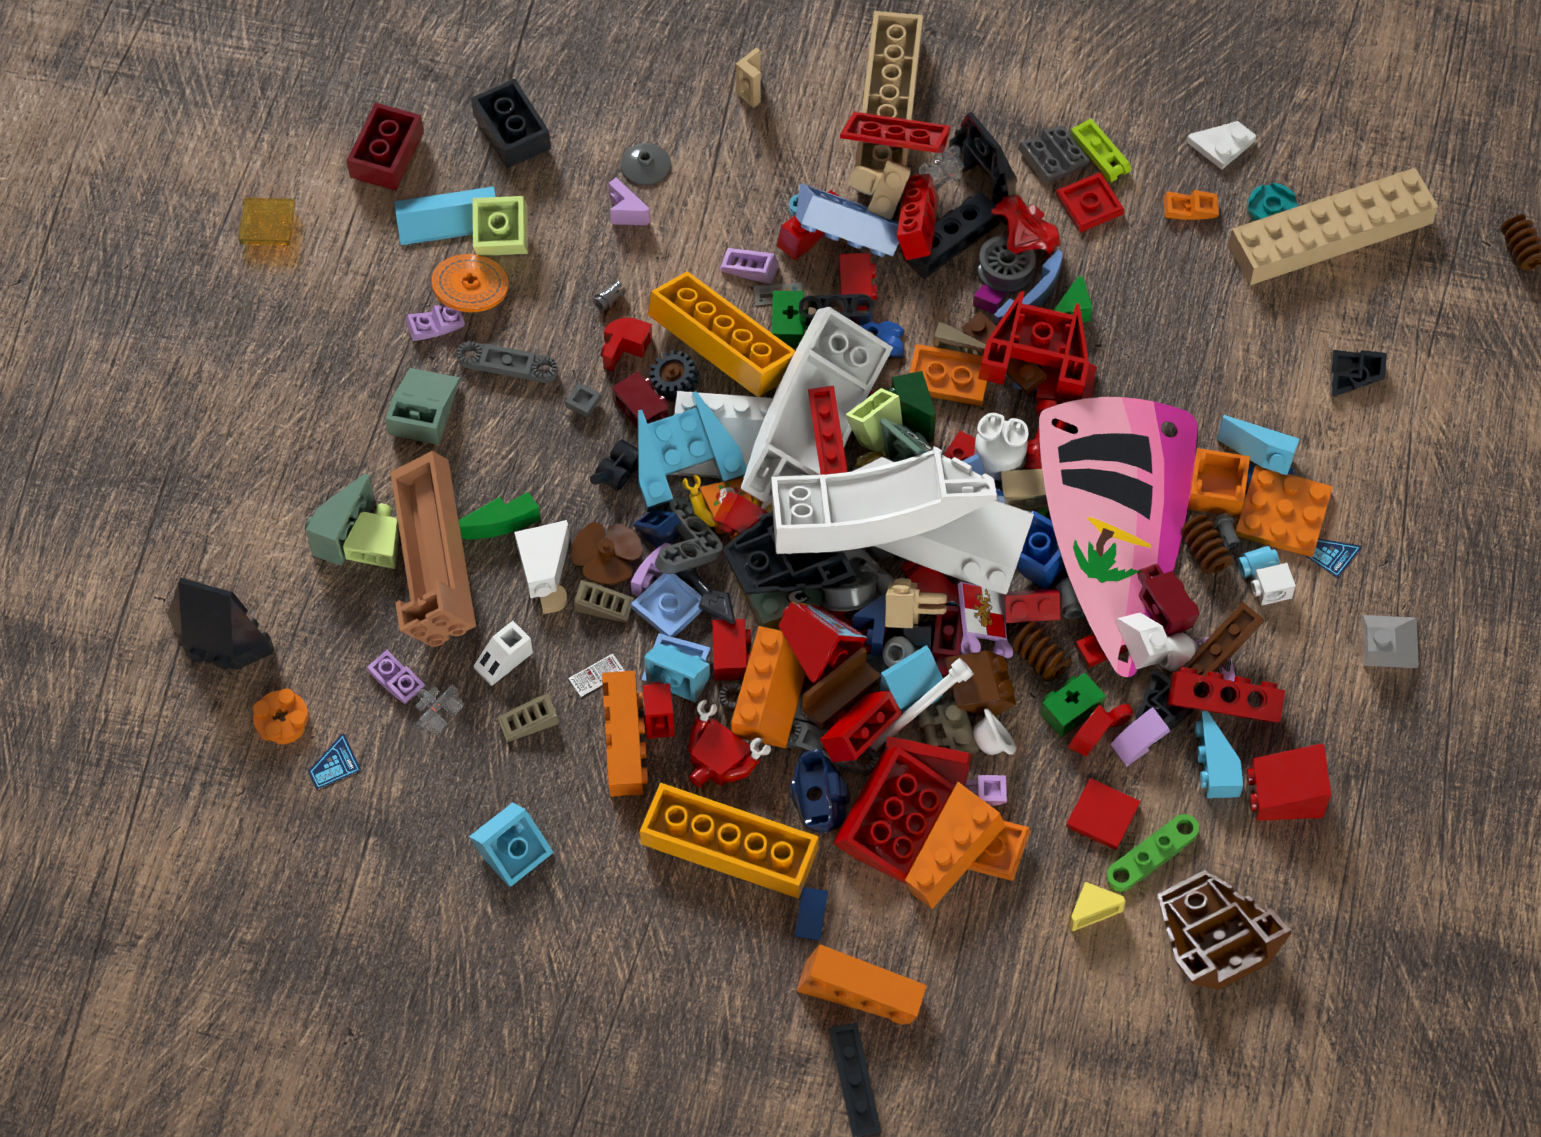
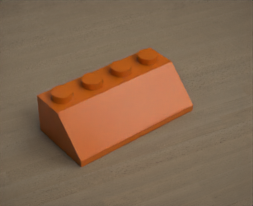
M758 627L731 726L732 732L741 739L753 741L756 738L763 739L761 742L763 744L786 748L806 672L780 630Z

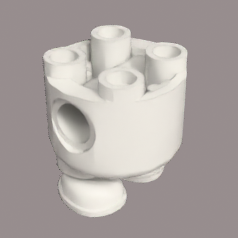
M989 413L985 415L978 423L974 455L978 454L987 475L993 477L994 480H1001L1002 471L1023 469L1027 453L1028 428L1025 422L1016 418L1006 421L1001 414Z

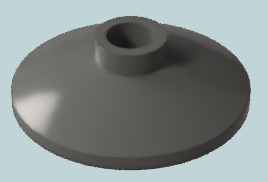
M641 143L632 146L624 153L621 159L623 175L630 182L642 186L659 183L668 175L671 167L668 153L662 147L651 143Z

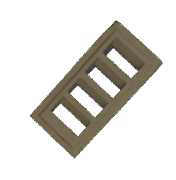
M939 322L934 336V347L981 356L984 354L986 344L945 323Z
M581 580L574 601L575 612L627 623L631 612V603L634 601V598ZM586 595L591 596L589 602L585 601ZM597 598H602L600 605L595 604ZM608 600L612 601L610 609L606 608ZM618 603H623L621 613L616 612Z
M548 693L497 717L506 742L558 724L557 714ZM545 709L546 715L542 716L540 710ZM534 713L536 720L532 721L529 714ZM520 717H524L526 725H521ZM513 720L516 730L511 731L509 721Z

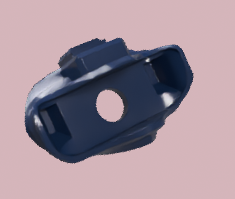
M821 750L804 752L796 765L795 776L789 786V793L799 813L802 825L817 833H827L840 826L845 819V804L850 802L849 787L846 781L841 778L840 772L829 763ZM813 788H819L823 792L822 797L817 801H811L807 797L808 792Z

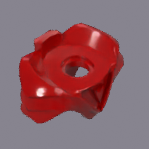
M1019 195L1004 197L1003 201L996 204V207L991 210L992 214L1005 216L1008 221L1007 247L1012 253L1017 254L1027 250L1042 249L1046 251V257L1049 259L1055 253L1056 248L1060 246L1058 228L1043 220L1044 212L1034 204H1030L1027 207Z

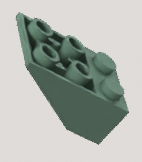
M410 368L395 392L386 416L389 435L439 445L457 392L460 377Z

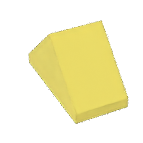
M1085 882L1071 916L1069 925L1071 932L1123 912L1125 905L1124 897Z

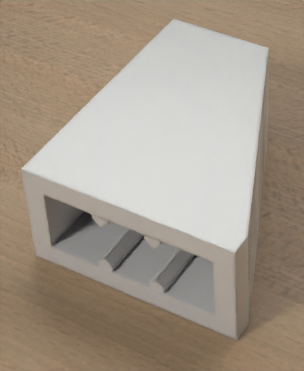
M567 520L514 532L530 598L545 597L551 592L557 591L570 542Z

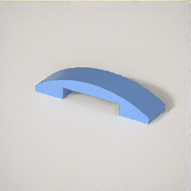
M1059 249L1042 265L1041 281L1023 298L1022 304L1041 307L1049 298L1060 274L1062 252ZM1011 298L994 314L993 323L996 326L1014 302Z

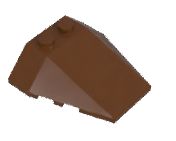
M1206 870L1157 894L1177 966L1193 985L1220 990L1269 965L1291 935V930L1275 911L1270 908H1262L1254 903L1253 898L1248 895L1242 896L1233 890V886Z

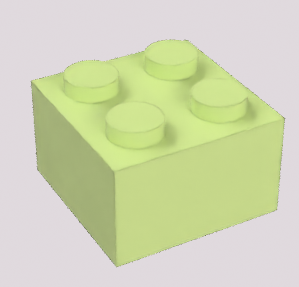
M523 196L473 198V248L477 255L528 254V207Z

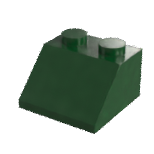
M923 371L892 377L891 388H888V391L898 395L900 398L902 425L908 427L914 433H920L927 442H934L936 413Z

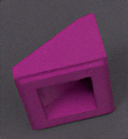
M983 284L973 297V306L995 314L1002 305L1006 293Z

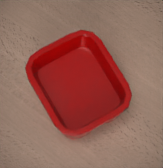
M1099 705L1074 736L1067 748L1087 757L1106 733L1114 719Z

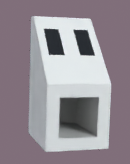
M514 621L510 622L490 639L474 664V669L493 686L533 653L531 638Z

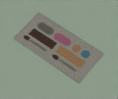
M802 283L754 286L755 305L773 304V290L803 291Z

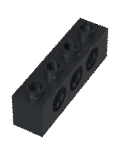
M981 191L973 197H967L962 205L955 210L948 211L943 219L935 224L932 247L935 248L931 249V255L906 260L904 256V261L923 279H926L999 225L1000 215L991 213V210L996 205Z

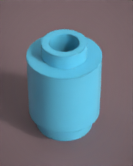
M1269 546L1244 553L1243 557L1237 559L1239 570L1244 579L1248 577L1254 579L1256 570L1280 564L1276 550H1271Z

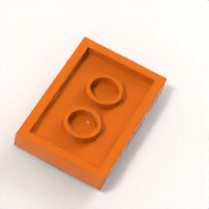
M920 344L915 345L909 373L923 371L930 397L977 406L983 405L988 382L978 379L983 356Z

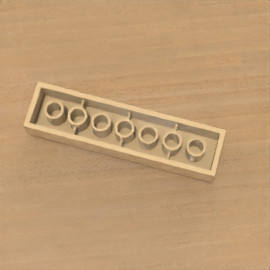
M874 11L862 113L912 120L923 15ZM858 141L855 168L857 166H865L882 173L888 159L907 167L909 149Z
M1412 168L1233 228L1228 246L1249 285H1253L1433 224L1438 205L1416 168Z

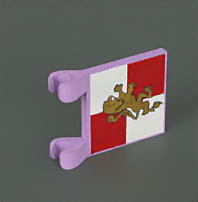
M958 583L963 628L961 653L980 652L981 645L977 638L996 641L993 653L1002 655L1005 658L1012 657L1013 649L1007 641L1002 593L975 584Z

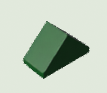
M1079 275L1054 311L1073 315L1075 304H1080L1082 322L1084 323L1091 321L1093 307L1084 278Z

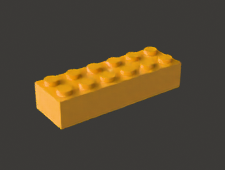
M686 271L651 291L648 315L756 397L762 396L780 384L795 350L691 273Z
M660 783L640 829L641 845L798 899L818 852L819 836Z

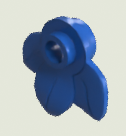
M885 321L880 324L869 322L861 326L865 330L873 332L876 337L893 347L888 357L902 358L904 356V346L899 338L904 334L905 330L900 325Z

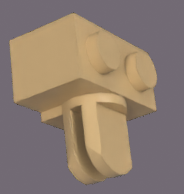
M889 159L882 173L865 166H857L850 174V186L857 191L872 196L867 211L891 220L909 178L911 168Z
M895 579V582H890L886 593L885 627L913 628L914 624H918L920 614L946 613V605L942 603L947 602V596L943 593H921L920 589H917V583H911L910 579Z

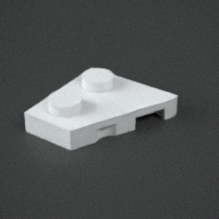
M1236 121L1189 134L1186 142L1223 170L1255 142L1256 135Z

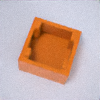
M1197 448L1187 509L1215 514L1228 513L1229 516L1240 517L1245 498L1250 456Z

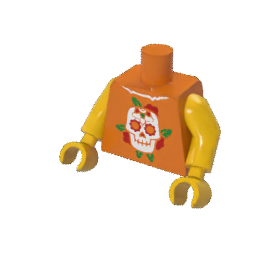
M693 475L695 480L694 487L688 485L686 478L683 480L684 488L691 492L689 498L695 515L708 526L713 527L718 534L724 532L719 529L721 525L713 521L728 492L739 494L759 507H762L763 502L741 489L744 477L700 487L701 481L697 475ZM735 533L734 536H730L731 541L740 534Z

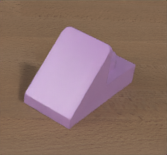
M615 178L610 181L609 199L614 205L610 209L611 223L616 225H648L650 223L649 207L620 180Z

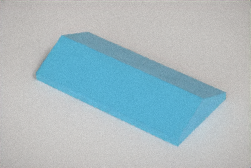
M494 187L394 201L401 245L473 235V198L496 197Z

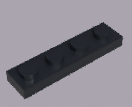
M858 1023L829 1027V1035L851 1136H881L882 1131Z

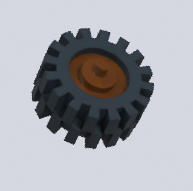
M671 350L669 356L664 352L662 353L663 359L659 357L655 359L657 365H651L652 371H649V376L659 395L663 396L666 400L669 397L670 401H675L677 391L690 392V389L693 391L697 389L695 383L699 384L700 379L698 376L700 374L690 355L684 354L680 350L676 354L675 350Z

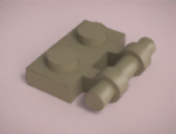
M956 701L936 706L937 717H930L927 708L918 715L920 718L918 724L920 730L925 733L926 744L971 754L979 751L967 712L957 708ZM941 728L945 738H938L935 729Z

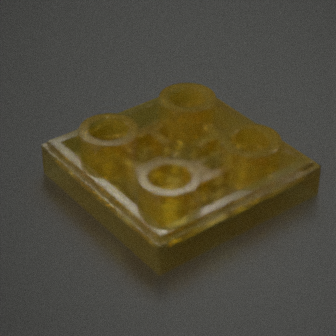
M244 197L239 243L290 246L296 206L295 199Z

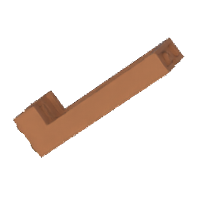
M431 451L390 473L410 595V602L408 603L400 600L395 602L399 629L401 632L429 646L436 647L449 640L450 635L461 636L465 634L467 630L476 627L449 461L436 452Z

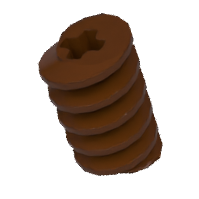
M1519 214L1506 220L1501 225L1500 230L1502 235H1504L1509 250L1512 252L1513 258L1516 260L1517 267L1523 271H1528L1541 266V238L1536 236L1538 233L1536 228H1532L1534 225L1533 221L1526 220L1524 214Z
M1204 514L1187 521L1181 528L1180 534L1185 539L1186 545L1190 547V552L1195 556V561L1200 565L1201 571L1205 574H1212L1230 566L1234 558L1226 556L1229 553L1228 548H1221L1224 541L1216 539L1219 536V532L1212 530L1214 527L1212 521L1205 522L1208 519V515Z
M1030 622L1017 635L1013 643V650L1020 652V657L1028 660V664L1031 667H1035V671L1038 674H1043V679L1046 682L1055 680L1066 672L1073 659L1069 658L1063 661L1066 653L1061 651L1055 654L1058 645L1055 643L1048 647L1047 645L1051 638L1047 636L1041 640L1040 637L1043 634V630L1038 629L1033 632L1032 630L1036 624Z

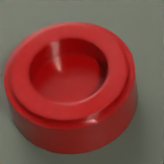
M1122 704L1108 712L1114 719L1110 727L1121 726L1133 718L1134 711L1129 704Z

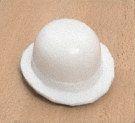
M985 708L986 716L974 727L973 736L975 742L986 754L995 755L1005 751L1007 754L1013 755L1016 752V744L1012 736L995 715Z

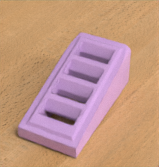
M728 248L720 270L721 272L760 283L772 284L779 263L773 253ZM735 258H738L736 266L733 265Z

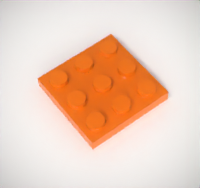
M1255 465L1236 529L1237 536L1313 557L1333 486L1290 474L1284 475Z

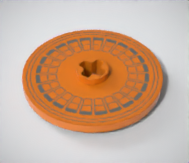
M463 254L450 257L441 262L435 268L432 275V290L436 298L447 307L462 312L489 310L497 306L505 298L508 291V277L504 269L495 261L480 255Z

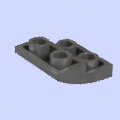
M1063 125L1043 130L1040 137L1022 141L1018 147L1020 153L1044 184L1061 179L1081 169L1090 161Z

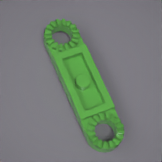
M1187 814L1176 816L1112 864L1107 871V884L1114 891L1125 892L1128 889L1130 890L1132 886L1142 881L1195 840L1199 831L1197 820ZM1181 823L1189 824L1192 832L1188 835H1183L1178 832L1177 826ZM1123 871L1126 872L1125 874H1128L1129 879L1124 883H1119L1113 878V874Z

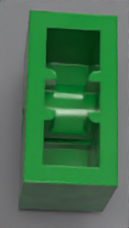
M773 290L772 334L791 348H798L808 329V326L802 324L799 318V302L804 298V291ZM809 308L804 310L806 314H809Z
M1084 672L1079 677L1073 676L1067 680L1063 688L1058 692L1052 691L1042 700L1041 716L1062 738L1086 721L1099 705L1104 708L1106 695Z

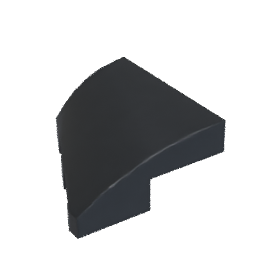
M1333 350L1331 352L1330 396L1336 397L1384 380L1387 353L1361 350L1359 353Z
M919 621L918 624L913 625V628L894 627L919 647L927 645L931 649L935 634L933 621Z
M1156 668L1153 670L1149 687L1146 688L1144 700L1136 714V720L1153 707L1171 731L1189 716L1194 709L1167 705L1171 679Z

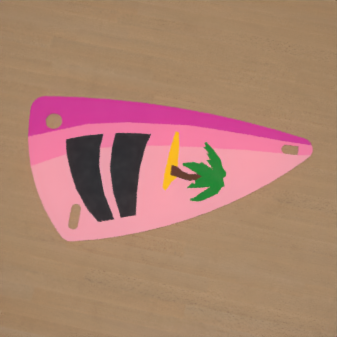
M1125 397L1087 398L1047 408L1039 416L1040 452L1044 487L1059 550L1080 606L1113 669L1120 676L1131 677L1136 673L1137 669L1130 653L1128 663L1118 660L1120 647L1126 644L1115 620L1137 613H1142L1149 618L1152 617L1139 597L1142 588L1137 575L1139 569L1158 564L1163 573L1174 570L1182 538L1180 531L1186 520L1198 427L1196 419L1192 414L1170 405ZM1059 419L1078 428V433L1071 434L1052 425V420ZM1163 422H1171L1176 426L1177 435L1170 438L1162 433L1161 425Z

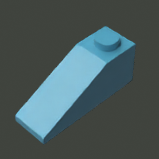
M1226 415L1222 418L1217 435L1218 441L1241 455L1250 456V460L1262 468L1288 475L1300 440L1299 438Z

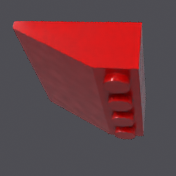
M896 746L886 749L879 758L832 844L854 859L907 885L905 880L952 794L955 785L900 747Z

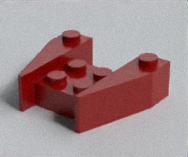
M1020 291L986 341L978 379L1003 385L1009 359L1014 358L1060 369L1055 397L1073 401L1080 400L1089 368L1080 304H1075L1073 315L1022 304L1025 292Z

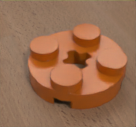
M285 688L281 691L268 693L253 706V723L257 733L262 739L275 741L277 744H287L297 740L304 733L307 721H309V713L304 700L290 689ZM280 712L287 713L285 715L286 720L283 722L279 719L274 720L276 714Z

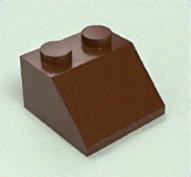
M981 651L951 656L945 659L948 673H950L949 670L952 668L951 664L958 658H961L974 673L966 682L963 680L952 685L957 708L982 716H986L984 709L987 708L997 716L1017 705L1014 697V687L1010 682L1007 670L1008 664L1004 656L990 651Z

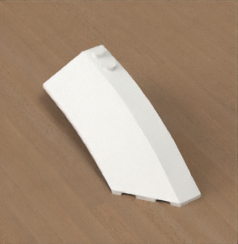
M830 307L818 309L771 401L756 438L741 489L761 502H767L772 500L771 477L820 475L808 389L834 385L843 447H845L852 431L846 414L867 399L893 347Z
M933 446L932 451L902 461L864 470L828 475L771 477L776 554L819 553L859 549L901 540L939 528L997 500L994 478L987 474L981 476L973 472L972 466L955 457L951 460L943 456L942 450Z
M881 457L854 471L879 467L894 462ZM993 501L939 528L875 546L944 574L1007 595L1034 514L998 501Z

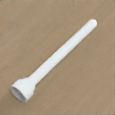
M958 658L951 664L950 673L899 716L870 747L875 749L876 752L886 743L888 736L893 737L952 685L963 680L966 682L974 675L969 666L961 658Z

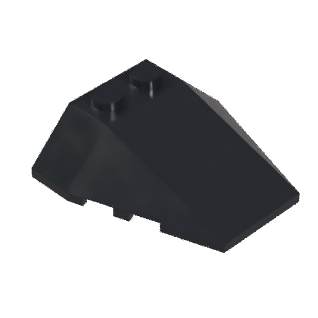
M972 111L967 113L960 124L961 128L955 132L956 136L949 141L948 157L961 173L980 165L993 181L991 201L996 205L1002 202L1004 197L1016 194L1017 177L1012 171L1001 146ZM1000 215V220L1004 225H1007L1008 221L1005 216Z
M773 510L768 514L765 513L754 526L744 530L722 548L745 595L831 587L855 577V572L844 552L838 554L837 551L776 554Z
M180 578L167 615L188 658L195 662H210L221 669L231 668L239 670L273 654L274 646L271 637L267 632L261 633L257 629L259 623L256 619L250 620L246 616L247 608L233 592Z

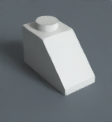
M1142 613L1115 620L1136 669L1160 663L1173 650L1162 625Z

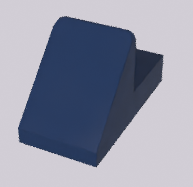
M652 508L637 520L633 526L657 549L664 543L671 544L679 537L675 527L681 523V520L676 513Z
M886 595L880 596L853 616L852 628L868 630L867 644L872 645L871 655L882 656L885 634Z

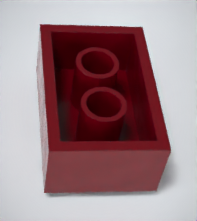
M375 102L346 160L350 178L397 191L424 135L422 116Z

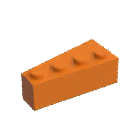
M635 671L602 673L610 797L643 794V784H648L647 767L642 768L641 759H647L646 742H640V734H645L644 717L639 718L638 709H644L643 693H637Z
M957 782L905 880L911 894L931 909L935 907L1005 827L1000 812L959 782Z
M819 944L805 962L796 992L886 1017L898 1024H911L918 1016L927 985Z

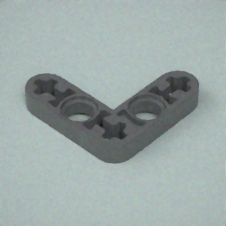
M682 498L671 500L666 511L678 515L681 523L675 528L686 541L662 548L655 560L657 569L666 574H674L717 560L723 548L720 539L704 521L695 515L693 507L688 501ZM689 527H694L698 529L700 532H694L690 530ZM683 551L690 552L695 557H689Z

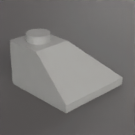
M1362 615L1363 666L1418 668L1417 618Z

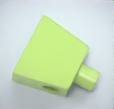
M880 388L846 414V418L861 446L877 452L879 456H886L880 420L885 418L902 425L900 398L898 395Z
M381 503L377 505L375 514L368 512L359 514L343 545L347 560L395 569L400 531L398 520L391 517L393 511L391 506Z

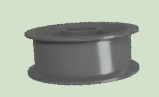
M1008 235L991 238L980 250V260L978 262V275L988 287L1001 292H1014L1026 287L1033 277L1036 259L1034 251L1027 250L1015 254L1007 247Z
M854 571L855 577L831 587L821 588L825 593V600L822 602L823 608L831 611L863 609L881 596L876 592L875 583L879 579L878 575L873 572Z

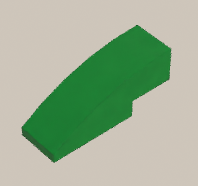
M529 492L524 493L507 504L498 497L458 520L461 539H483L509 534L540 521L541 516L539 506Z

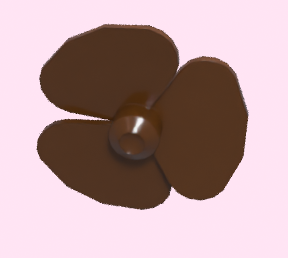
M592 522L579 531L573 541L571 561L575 566L583 567V575L587 580L598 584H618L630 579L633 574L631 565L619 558L634 561L642 556L643 550L640 538L632 529L622 524H613L608 527L605 539L604 527L598 522Z

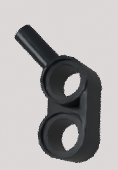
M623 439L619 440L611 451L610 459L604 458L598 465L595 474L590 477L591 483L594 485L604 483L616 491L621 490L631 474L638 469V448Z

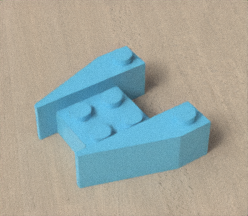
M697 391L692 392L691 396L695 406L694 409L647 424L643 410L638 411V486L647 510L670 503L673 500L666 476L713 460L721 482L745 476L747 466L740 447Z

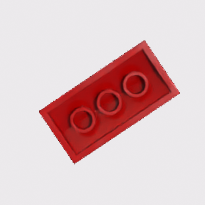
M853 112L841 131L840 138L933 153H944L951 126Z

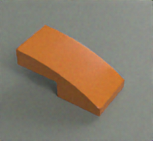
M1194 190L1191 195L1167 191L1163 196L1164 218L1203 220L1219 216L1218 194Z

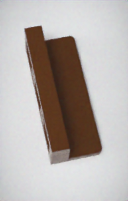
M863 647L803 695L802 712L821 729L881 681V675L866 662L867 651Z

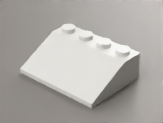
M677 391L675 415L695 408L691 398L692 392ZM698 393L740 447L745 464L748 466L756 438L773 398ZM713 460L671 474L719 478Z

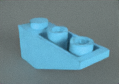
M1202 711L1199 721H1195V736L1200 738L1201 746H1198L1197 749L1198 762L1203 763L1204 770L1200 772L1201 788L1206 789V798L1240 797L1243 788L1241 761L1208 711Z

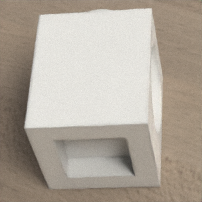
M1287 563L1256 570L1254 580L1251 581L1253 595L1255 597L1258 596L1261 605L1292 599L1296 587Z

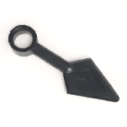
M697 566L674 573L684 581L689 580L701 593L699 609L729 624H735L729 593L711 590L697 574Z

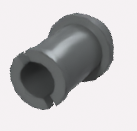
M614 281L605 291L595 295V306L600 311L610 310L612 304L626 294L625 287L617 290L622 286V283Z
M1225 513L1214 518V528L1218 529L1220 537L1224 541L1223 546L1228 549L1237 547L1241 542L1233 526V517Z

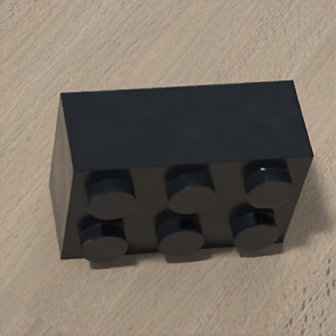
M515 78L471 97L473 116L507 169L551 149L548 128Z

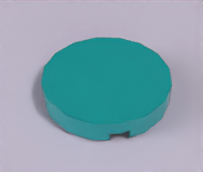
M1271 183L1270 185L1264 186L1263 184L1256 187L1250 194L1247 207L1251 219L1257 221L1296 208L1298 204L1296 195L1287 186Z

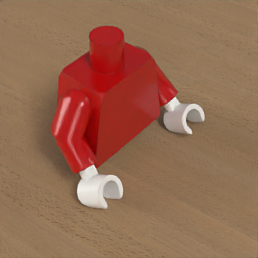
M702 700L697 707L700 716H697L690 733L688 752L690 753L691 765L696 769L689 776V780L695 786L701 788L708 779L722 786L727 782L731 783L747 778L759 763L760 755L764 756L770 753V745H765L760 751L759 745L763 739L756 738L749 745L714 718L709 721L708 717L717 712V706L713 704L710 712L707 713L704 710L707 700Z

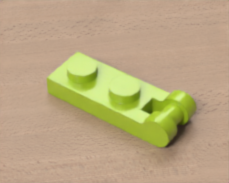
M1092 118L1071 129L1070 135L1100 169L1108 183L1117 180V176L1120 174L1126 175L1131 172L1132 168L1128 160ZM1113 161L1116 164V166L1114 167L1110 165V163Z

